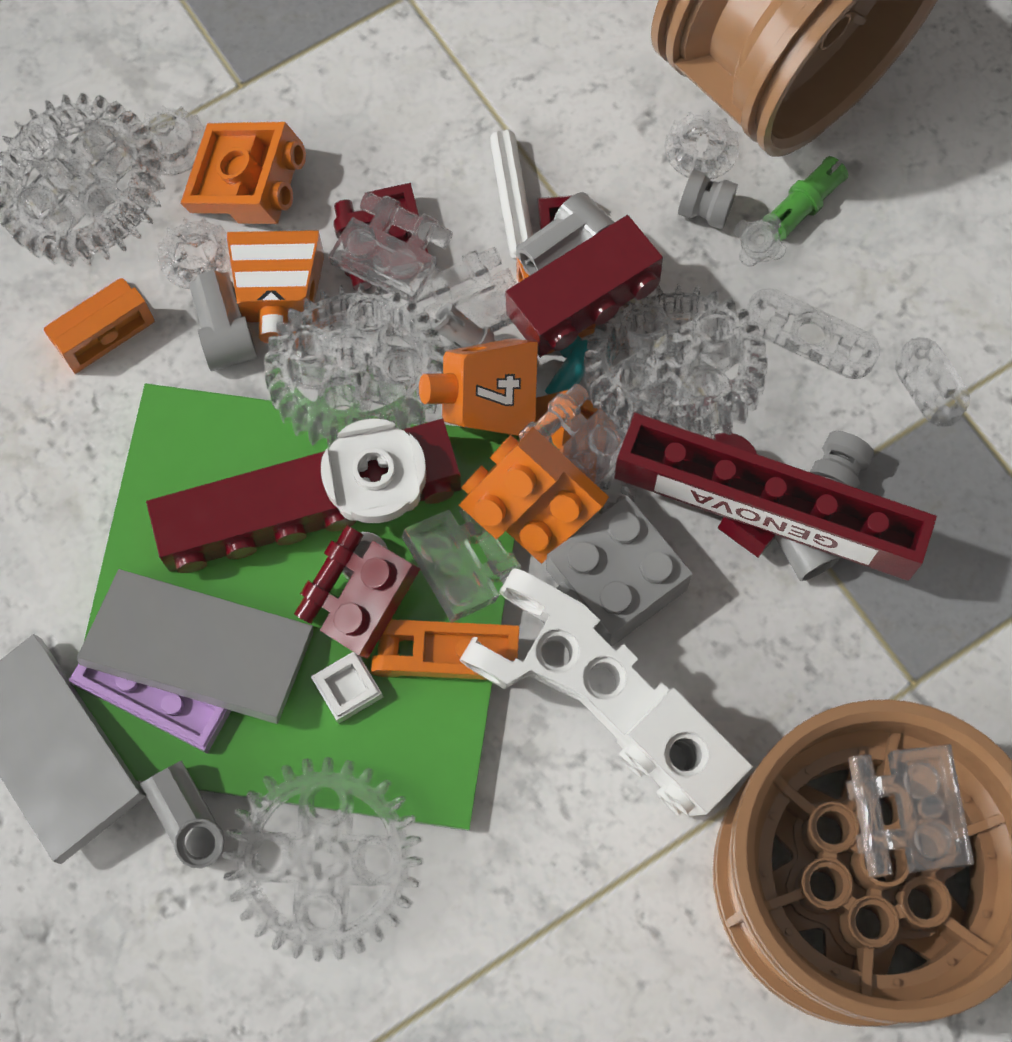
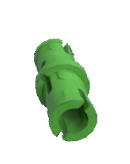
M828 156L804 181L798 180L789 189V196L764 217L763 222L767 230L771 232L779 224L780 229L773 236L784 240L808 215H815L822 209L823 200L848 179V171L843 163L832 173L833 170L831 168L838 162V159Z

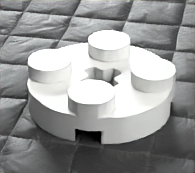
M385 419L360 420L346 426L337 434L338 439L331 444L329 451L328 448L326 449L322 457L321 477L327 496L346 519L351 521L358 520L364 523H383L402 516L405 512L413 510L418 505L420 494L426 482V464L422 448L411 434L409 436L404 430L396 428L395 423ZM377 460L380 467L389 468L388 473L382 475L381 480L371 482L369 478H362L360 472L368 469V461Z

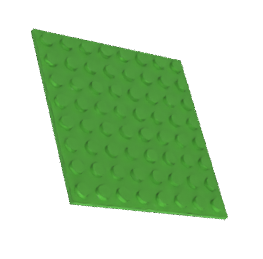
M144 384L85 639L118 569L312 625L313 636L279 723L275 724L231 711L208 754L73 685L136 781L144 782L153 775L182 760L200 791L470 831L493 682L480 679L418 676L380 677L371 674L372 657L378 655V641L369 658L361 657L380 689L383 698L338 724L311 678L312 675L353 652L320 631L330 613L323 607H321L312 624L294 615L304 597L300 592L308 580L313 582L328 557L324 554L331 540L337 542L343 530L330 532L325 528L307 533L304 540L295 544L278 545L275 542L257 547V551L254 554L245 558L228 559L225 556L208 561L206 567L195 572L178 573L177 570L169 572L159 558L146 501L320 453L326 451L327 448L329 450L331 444L338 439L337 434L342 429L360 420L385 419L395 423L396 428L401 430L428 422ZM445 424L459 468L461 487L481 465L488 471L493 468L496 463L490 457L510 434ZM512 435L517 441L523 437ZM463 489L454 492L450 499L440 503L426 504L424 501H421L413 510L405 512L402 516L391 521L364 523L357 520L351 526L359 532H370L379 536L385 542L387 549L420 568L419 573L394 613L393 620L502 625L506 598L499 591L510 573L515 539L505 531L496 540L459 506L467 496ZM343 573L331 590V593L337 597H340L349 581ZM404 640L399 642L398 655L413 656L414 641Z

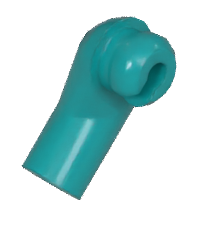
M578 336L571 345L560 351L561 356L565 357L566 360L544 390L547 394L569 389L574 391L577 388L594 356L593 346L588 339L582 340Z

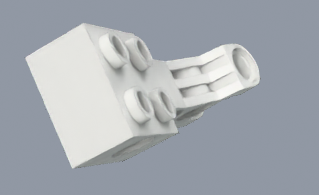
M513 568L499 592L511 603L545 622L524 661L522 662L517 658L514 661L504 658L482 645L477 640V637H472L460 658V662L503 689L508 688L526 676H530L581 701L617 738L616 742L623 748L618 754L620 759L637 776L649 775L661 787L656 792L657 796L678 816L682 812L689 816L708 814L753 767L674 687L669 690L663 683H660L653 689L631 667L638 658L624 644L615 651L594 630L600 620L584 604L523 570ZM549 641H558L564 644L569 651L568 664L562 667L549 666L541 656L543 644ZM603 667L611 671L615 678V688L612 693L599 694L591 688L588 681L591 669ZM672 745L679 746L686 754L687 762L683 771L674 767L670 761L669 753Z

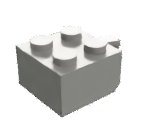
M626 496L547 554L546 570L559 585L556 589L584 604L600 620L594 630L610 646L618 643L687 591L693 574L629 496Z

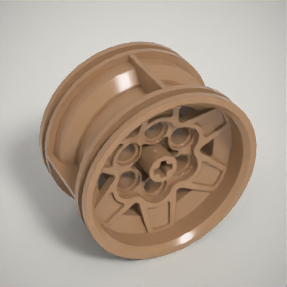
M659 0L651 26V41L655 52L660 57L669 62L680 75L689 78L742 127L743 132L751 140L758 143L762 150L772 157H780L795 152L816 139L856 105L902 54L938 0Z
M889 699L852 702L828 709L796 726L768 752L755 771L739 788L723 816L717 833L712 869L716 906L727 937L743 964L767 990L786 1004L820 1020L840 1025L869 1027L937 1020L964 1012L996 994L1012 980V760L989 737L969 723L931 706L909 701ZM847 770L841 795L838 799L832 798L807 785L826 774ZM907 780L926 791L944 810L925 813L913 812ZM870 799L882 800L889 806L892 813L889 825L878 824L871 818L868 811ZM819 818H830L839 825L841 829L839 844H828L819 837L816 829ZM917 834L929 837L935 844L937 852L933 862L924 861L915 852L914 839ZM775 837L790 852L791 860L772 872V847ZM865 863H875L879 873L872 877L866 869ZM969 866L970 890L964 912L945 886V881ZM813 872L825 873L834 882L835 893L831 901L820 900L812 893L809 882ZM912 889L925 893L929 898L931 912L928 918L920 919L911 912L908 905V896ZM860 909H868L877 916L880 930L875 939L866 938L858 931L855 918ZM811 929L821 930L824 938V955L814 949L799 932ZM898 944L905 946L927 960L923 965L908 972L887 975Z

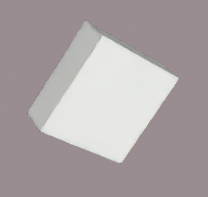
M354 652L311 676L338 724L383 698L380 689L361 657Z

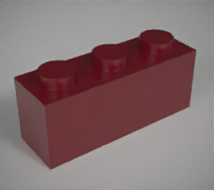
M627 214L506 290V314L526 340L538 342L537 355L540 358L553 349L554 351H561L571 345L578 337V334L592 324L598 326L609 321L618 312L619 307L633 298L640 300L650 295L659 285L663 256Z

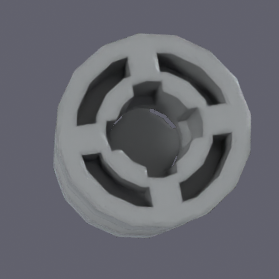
M693 169L680 201L678 215L690 219L701 216L707 220L710 226L723 229L730 213L738 184L728 180L713 182L710 181L707 173Z
M844 431L830 432L822 447L824 452L823 458L815 461L810 472L858 488L860 484L858 475L860 471L867 470L875 453L873 448L861 438Z

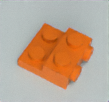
M286 122L207 123L181 204L190 213L230 214L239 224H278L282 210L290 209L293 202V191L290 184L294 171L302 169L305 164L306 152L303 142Z
M532 427L519 441L510 435L490 457L496 463L490 471L481 465L461 487L467 493V496L459 506L496 540L506 531L542 564L547 559V554L568 540L604 506L609 496L541 433Z

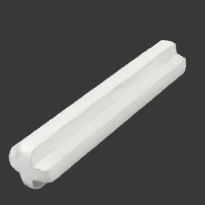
M507 129L496 131L491 135V148L509 252L512 259L517 260L516 246L531 237L533 231L516 136L513 131Z

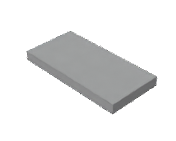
M118 569L81 647L77 660L80 666L278 724L313 636V626Z
M33 634L0 660V778L52 861L62 864L143 800L146 794L72 683L69 682L68 677L42 638Z

